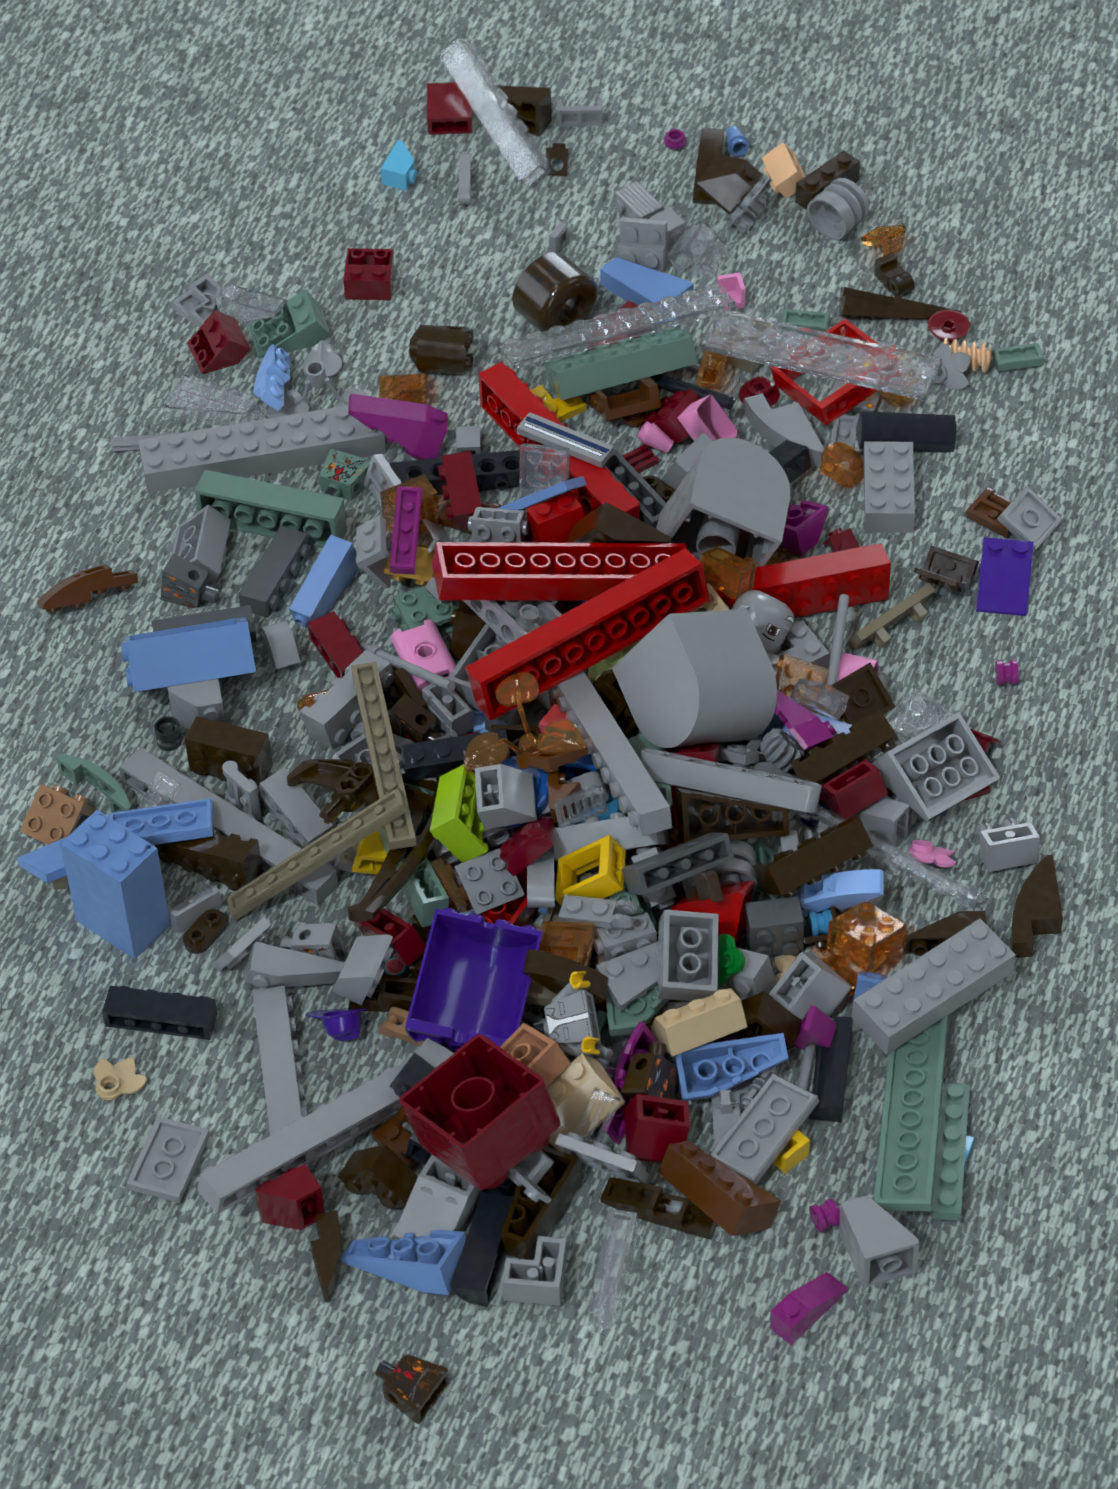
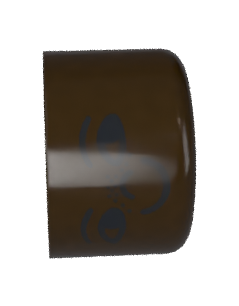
M550 252L534 260L523 271L514 287L512 303L514 309L543 335L549 338H563L579 329L589 318L597 302L598 290L595 281L567 256L560 252Z

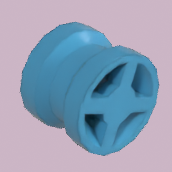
M829 909L824 910L822 913L808 912V926L811 937L834 933L832 915Z

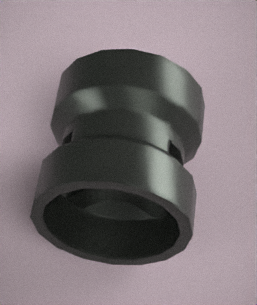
M170 716L158 719L154 725L157 746L163 751L178 749L182 743L178 720Z

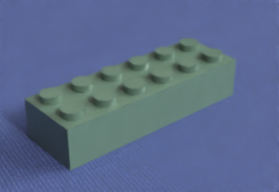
M676 325L664 327L661 332L654 333L649 331L640 334L641 337L638 338L626 337L619 339L616 344H599L596 346V349L590 351L581 349L574 351L571 356H554L550 359L551 361L544 363L549 390L561 400L697 364L693 338Z
M204 470L195 488L198 512L207 505H210L231 520L229 529L273 538L279 527L284 526L307 533L308 544L322 549L330 535L344 539L347 532L344 498L210 470Z

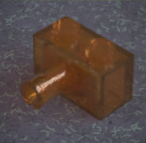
M718 546L701 554L700 562L702 563L706 584L709 583L714 589L735 600L741 594L753 590L757 567L754 558L750 559V556L742 559Z

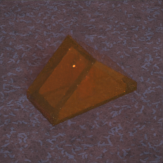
M705 347L696 385L720 390L725 386L729 349Z

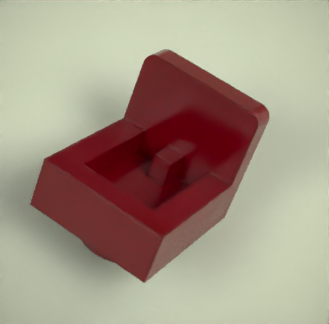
M838 528L828 533L829 538L823 542L825 547L830 546L832 552L860 547L851 528L844 531Z

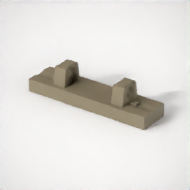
M930 583L926 584L857 631L849 644L856 650L872 640L879 648H882L891 639L886 631L891 625L906 615H909L916 623L926 617L928 612L922 604L930 599L935 589Z

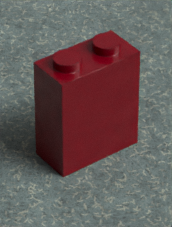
M471 82L427 83L428 135L473 133Z

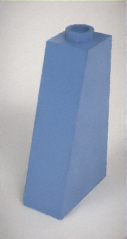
M615 257L600 269L601 286L626 302L629 300L650 310L651 317L661 324L694 300V284L692 282Z
M333 535L329 536L289 608L294 618L293 620L298 625L307 627L308 622L326 615L360 568L356 564V550L351 542Z

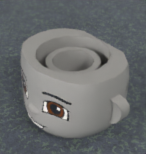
M750 590L741 594L731 610L747 609L765 650L777 655L793 627L794 614L785 603L759 590Z

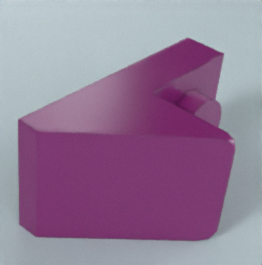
M810 1005L801 1020L794 1047L804 1050L807 1043L810 1042L829 1048L836 1023L819 1008Z

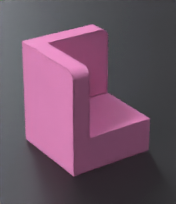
M740 272L718 276L717 297L722 311L745 308L746 289Z

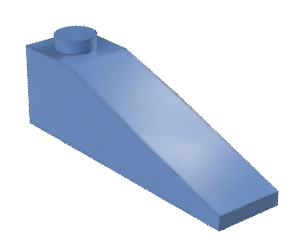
M784 1033L704 1044L674 1056L678 1086L683 1101L712 1097L720 1093L719 1091L727 1090L788 1060Z
M439 1229L431 1230L428 1236L415 1237L414 1233L404 1234V1238L389 1240L386 1236L358 1239L352 1241L341 1257V1261L344 1264L423 1293L449 1295L452 1291V1281L465 1245L466 1236L464 1232Z

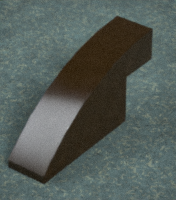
M1047 855L1031 871L1016 899L1010 936V949L1016 954L1015 958L1032 957L1033 935L1061 934L1063 915L1053 855Z

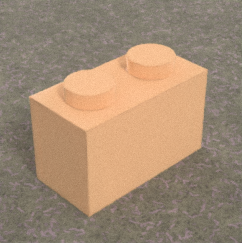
M783 142L762 157L765 164L763 170L772 180L770 182L772 189L777 194L781 193L785 198H789L796 193V183L806 176L795 153Z

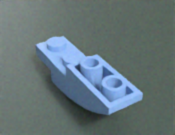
M272 344L268 348L259 367L253 393L268 406L279 411L284 406V384L290 379V357L284 349H278Z
M866 869L821 876L822 879L814 884L807 885L805 883L801 885L799 891L789 897L798 896L803 918L808 916V912L814 911L817 913L833 906L839 910H844L882 896L884 871L881 869Z

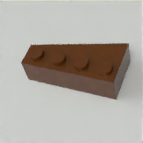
M689 1141L669 1144L658 1170L662 1177L731 1236L769 1229L781 1203V1200Z

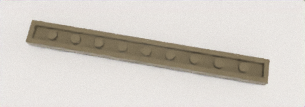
M377 662L351 665L378 797L381 799L399 787L404 792L408 811L385 825L389 848L393 850L416 846L415 833Z

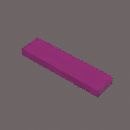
M397 486L390 573L415 574L422 488Z

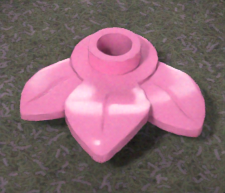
M913 840L912 846H909L908 852L913 855L914 859L921 862L934 863L939 867H952L956 865V861L949 857L954 854L955 851L933 847V843L925 840Z

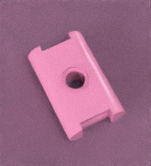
M424 620V625L404 632L398 629L391 636V641L399 657L405 661L448 679L456 667L435 622L432 620ZM407 673L422 696L424 687L432 683Z

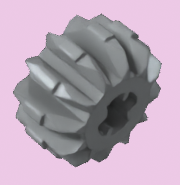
M772 729L760 742L761 752L764 753L771 763L783 771H792L793 768L789 762L796 758L801 762V759L804 757L803 748L799 746V743L781 729Z

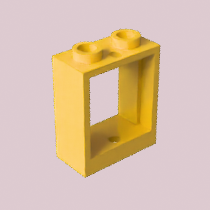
M607 835L559 858L555 891L557 902L562 905L565 895L604 899L623 890L624 874L622 868L625 867L626 850L611 835ZM599 865L598 874L577 883V875Z

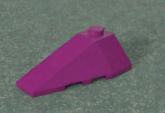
M352 393L349 396V415L371 430L378 429L387 435L386 440L392 444L394 441L406 448L405 453L418 460L437 458L447 432L448 413L426 404Z
M801 501L800 505L789 504L783 539L778 548L802 556L818 544L829 511L828 506L811 501Z
M777 690L774 712L805 752L808 754V751L816 746L818 748L828 746L827 743L830 738L837 733L827 720L823 723L818 716Z
M638 1022L622 1047L617 1059L613 1083L625 1103L611 1114L603 1124L604 1131L618 1145H620L625 1136L624 1107L631 1101L630 1098L621 1092L632 1056L636 1053H648L650 1042H658L644 1022ZM665 1051L664 1058L666 1059L668 1053Z

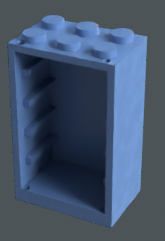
M245 617L125 636V642L121 643L123 661H129L130 666L125 668L128 687L133 686L134 692L256 672L249 626Z
M96 810L60 843L76 921L133 959H136L171 926L157 848L99 810Z

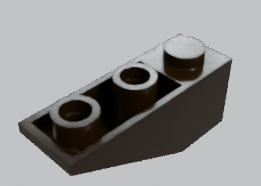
M958 911L906 935L905 953L918 956L924 955L978 919H981L986 924L985 911Z

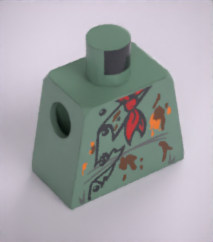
M331 448L319 477L321 491L326 495L352 501L364 489L363 482L371 460Z

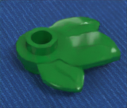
M720 934L718 938L717 987L725 984L730 975L740 973L746 962L744 954L735 946V939L728 934Z

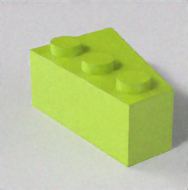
M465 764L440 776L430 832L434 838L439 840L464 863L488 852V846L486 843H483L482 832L486 829H484L477 812L475 774Z

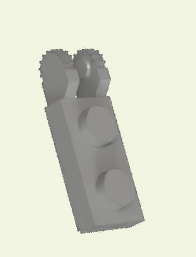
M565 895L558 918L561 923L609 929H612V927L629 929L633 925V919L625 914H635L637 905L629 900L617 901Z

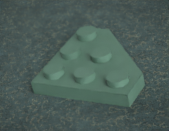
M658 984L647 990V994L639 998V1000L634 999L628 1003V1007L621 1012L606 990L610 1036L631 1034L638 1022H644L646 1025L670 1000L657 998Z

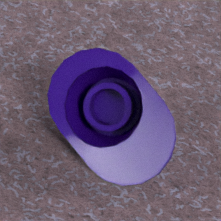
M366 1008L356 1010H315L307 1012L306 1016L321 1018L329 1036L338 1041H346L360 1036L362 1026L361 1011L366 1010Z

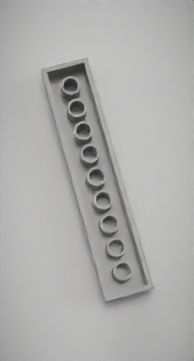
M349 405L141 439L138 442L147 492L153 493L195 486L198 484L204 470L249 477L321 465L325 463L331 448L361 458L373 456V454H386L384 433L378 429L371 430L349 415Z

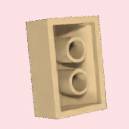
M729 988L718 990L713 995L703 999H695L688 1005L678 1009L665 1011L664 1014L655 1017L651 1032L658 1042L666 1045V1051L673 1057L747 1027L741 999Z
M584 1053L570 1063L548 1086V1092L551 1095L560 1119V1126L550 1136L549 1142L557 1150L563 1152L555 1144L559 1133L568 1136V1133L571 1132L585 1138L625 1103L601 1063Z

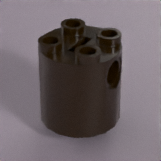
M420 325L410 338L409 356L420 372L466 374L473 365V353H469V348L473 344L474 330L459 326Z

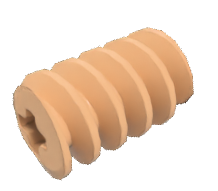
M947 338L944 339V344H948ZM954 339L952 344L949 345L952 354L963 352L970 355V365H972L974 372H977L980 366L983 373L988 371L992 356V345L989 350H986L985 343H982L980 348L977 349L976 342L973 341L970 348H968L966 340H963L961 346H958L957 339Z

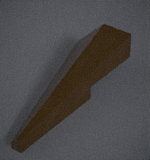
M841 287L839 315L929 319L938 311L954 310L847 287Z

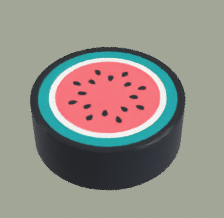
M390 956L383 974L407 978L409 967L393 956Z

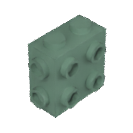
M425 586L393 596L394 607H391V613L395 622L400 621L402 632L424 625V620H432L435 622L441 636L452 633L454 624L450 623L453 610L458 608L457 606L453 607L452 600H445L440 603Z

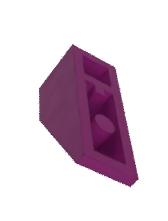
M825 1272L790 1292L770 1311V1329L792 1346L849 1288L831 1274Z

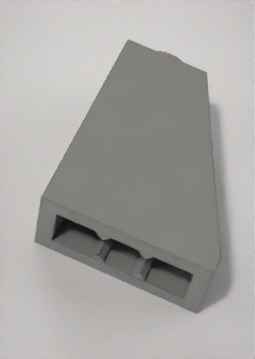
M880 798L876 803L865 807L853 816L860 817L871 842L890 853H893L907 838L909 805L904 802Z

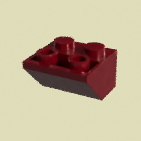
M347 248L343 279L345 300L391 301L394 276V249Z
M217 310L213 311L187 342L202 374L237 365L251 349L236 318Z
M692 388L684 392L679 390L669 398L664 396L660 399L661 408H656L643 418L644 423L648 421L651 424L654 422L674 441L673 444L681 442L689 436V433L677 417L691 403L700 400V398Z
M865 759L822 785L819 801L843 820L855 816L857 812L865 807L876 803L888 793L879 769Z
M636 1094L624 1107L626 1152L636 1156V1160L662 1163L669 1144L687 1140L690 1128L689 1101Z
M305 1163L297 1168L294 1167L287 1170L285 1174L273 1180L265 1181L260 1187L255 1189L259 1217L262 1223L302 1230L316 1223L315 1215L325 1213L321 1186Z

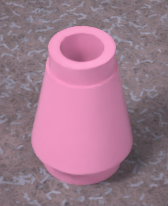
M646 421L637 435V438L641 440L640 443L665 453L670 450L674 443L654 422L651 424Z

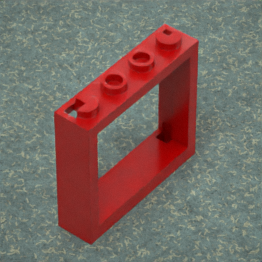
M847 319L842 320L771 368L774 384L795 402H799L800 406L825 426L901 376L897 357ZM847 343L851 344L875 363L874 366L820 402L793 381V379Z

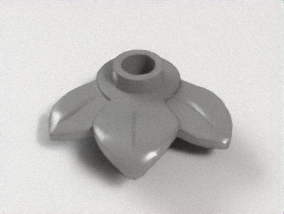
M949 344L941 345L934 352L933 362L927 369V376L934 384H945L952 390L962 389L969 385V381L963 372L969 367L971 357L963 352L952 354ZM937 368L942 369V376L936 374Z

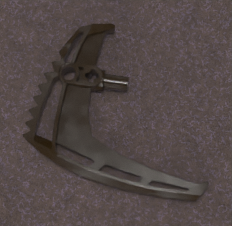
M311 759L302 761L287 776L288 786L310 783L335 791L331 795L332 801L319 813L320 818H323L326 824L333 822L342 812H353L364 803L371 805L379 800L372 765L367 761L355 763L352 760ZM404 768L400 769L403 783L426 788L433 791L434 794L431 796L404 784L416 838V846L413 847L398 870L396 868L409 847L389 849L381 869L361 902L347 908L349 921L367 922L373 919L402 889L430 852L436 841V838L430 832L439 784L436 777L406 782ZM426 812L431 814L421 835H416Z

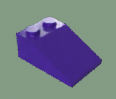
M984 537L976 612L1018 616L1027 615L1034 542Z

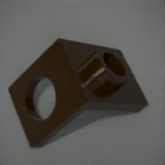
M552 143V147H547L545 175L567 176L568 156L572 152V148H566L565 143ZM553 158H560L563 161L561 170L554 171L551 168L550 162Z
M834 906L829 908L832 915L834 933L803 938V946L813 945L814 949L830 947L829 942H836L840 938Z

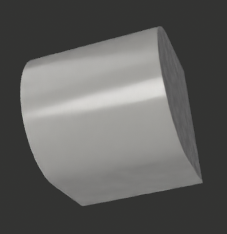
M738 438L715 440L704 448L661 510L656 529L672 537L669 543H685L686 549L702 563L705 577L764 566L783 539L790 501L789 480L778 461L760 446Z
M747 609L668 614L612 667L638 729L649 742L661 748L751 740L765 731L774 715L777 701V683L774 669Z

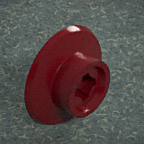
M942 310L934 313L929 318L928 328L941 341L947 338L948 342H953L954 339H960L968 333L970 322L964 314L958 311Z
M754 377L742 385L738 395L740 401L745 405V398L763 393L771 407L779 400L780 391L767 378Z
M970 729L986 754L990 744L1000 745L1002 743L994 737Z

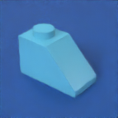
M397 140L380 168L382 185L407 191L410 184L415 183L417 179V170H415L414 159L402 140Z

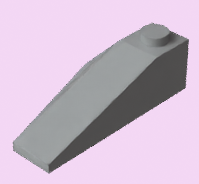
M255 942L243 966L244 982L252 983L260 988L284 985L285 987L334 984L345 962Z

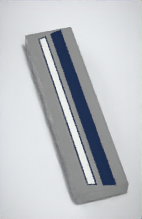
M530 412L517 427V434L600 468L603 467L614 453V446Z

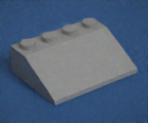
M960 712L888 751L872 763L879 769L885 786L926 821L1000 779V776Z

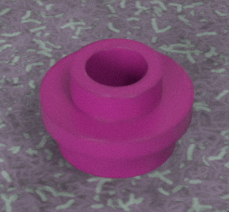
M679 129L669 130L664 137V144L670 149L683 148L686 145V136Z

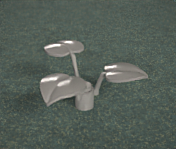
M321 340L310 351L303 364L304 374L308 378L304 382L305 390L303 396L301 397L300 393L295 390H285L284 406L279 411L269 407L266 416L274 418L309 412V405L304 401L308 398L310 386L321 388L326 384L334 397L340 401L335 407L349 405L351 393L370 395L357 388L347 389L343 397L338 395L329 378L339 373L342 368V360L336 351L330 348L325 341Z

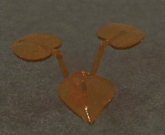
M518 672L507 677L498 685L496 698L503 706L517 704L526 733L520 738L519 748L506 738L499 740L498 735L494 732L483 733L469 743L464 756V765L468 773L475 770V768L500 764L508 755V747L514 750L518 756L524 752L531 753L536 750L544 754L567 753L586 748V745L578 727L570 720L563 719L551 722L545 727L544 733L538 735V738L530 733L522 702L533 701L538 695L539 686L533 675L528 672Z

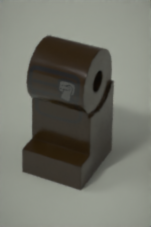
M894 252L875 259V277L895 297L914 290L915 284L912 276L900 266L898 257Z

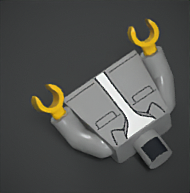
M576 971L571 974L570 982L552 999L551 1004L545 1007L546 1021L533 1025V1029L555 1041L564 1054L575 1058L582 1053L586 1055H599L600 1050L595 1049V1046L602 1045L593 995L582 990V988L590 986L589 981H583L586 971Z

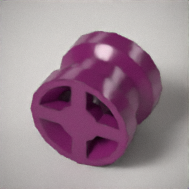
M1017 659L1010 660L1009 662L996 660L995 677L997 686L1009 682L1012 685H1018L1019 670Z
M832 1198L825 1200L822 1205L814 1204L809 1207L811 1220L819 1233L826 1231L828 1226H839L840 1211Z

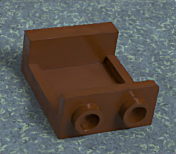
M650 377L637 380L638 389L605 396L600 390L591 392L588 395L591 408H594L597 414H600L606 421L661 408L658 385Z

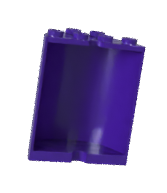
M450 908L436 909L405 1025V1031L408 1036L415 1042L425 1041L429 1038L453 1053L457 1052L460 1047L478 1034L484 1035L500 1047L520 1026L531 978L523 974L526 951L529 949H539L543 931H538L537 928L529 925L523 927L515 926L506 920H496L494 924L487 923L481 915H464Z

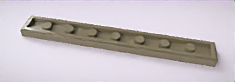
M399 787L229 895L227 901L230 915L235 920L239 919L408 811L404 792Z

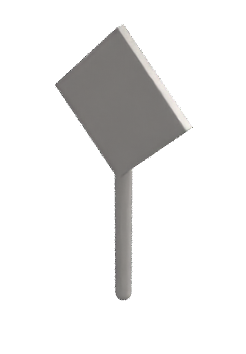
M426 519L422 520L434 539L427 550L429 553L435 548L436 542H452L443 527Z

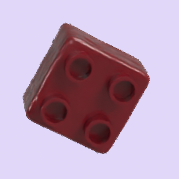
M480 1034L470 1039L457 1052L399 1098L402 1110L420 1145L468 1183L480 1190L492 1189L501 1185L506 1180L508 1171L529 1154L544 1149L550 1141V1136L560 1126V1119L544 1078L515 1059L493 1041Z

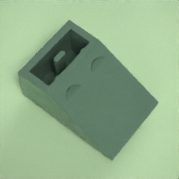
M306 289L248 325L258 358H264L272 344L278 349L282 348L286 352L314 347L321 340L324 341L331 336L321 305Z

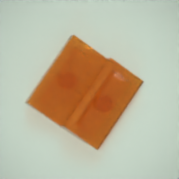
M543 921L541 929L543 932L538 950L559 955L585 965L594 942L597 927H595L594 923Z

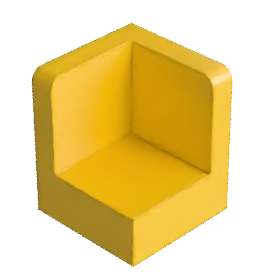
M797 1130L773 1164L786 1174L809 1155L810 1140Z

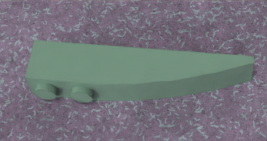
M384 825L377 831L385 852L388 854L390 848ZM414 846L408 848L396 870L400 868ZM426 857L416 872L402 887V891L422 927L432 925L436 909L443 910L449 906V897Z

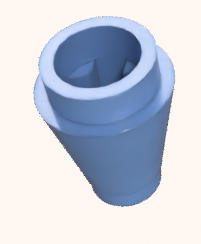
M729 127L726 131L728 151L734 156H743L748 151L749 140L738 127Z

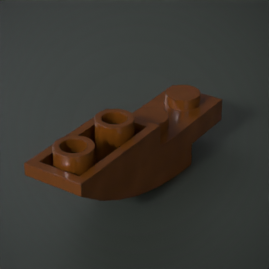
M106 564L92 567L69 576L53 586L37 601V606L46 610V612H57L61 610L60 607L70 605V608L83 607L85 602L92 601L91 591L93 594L106 593L108 588L116 587L117 590L131 588V584L138 583L137 573L132 570L112 573V568Z

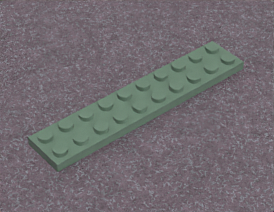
M949 1015L889 1053L874 1201L885 1211H932Z

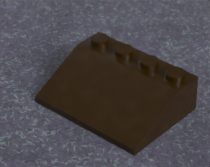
M605 502L573 525L566 543H669L672 537Z

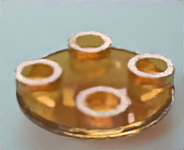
M833 442L823 450L820 471L843 488L849 489L862 480L864 464L862 458L853 447L843 442Z

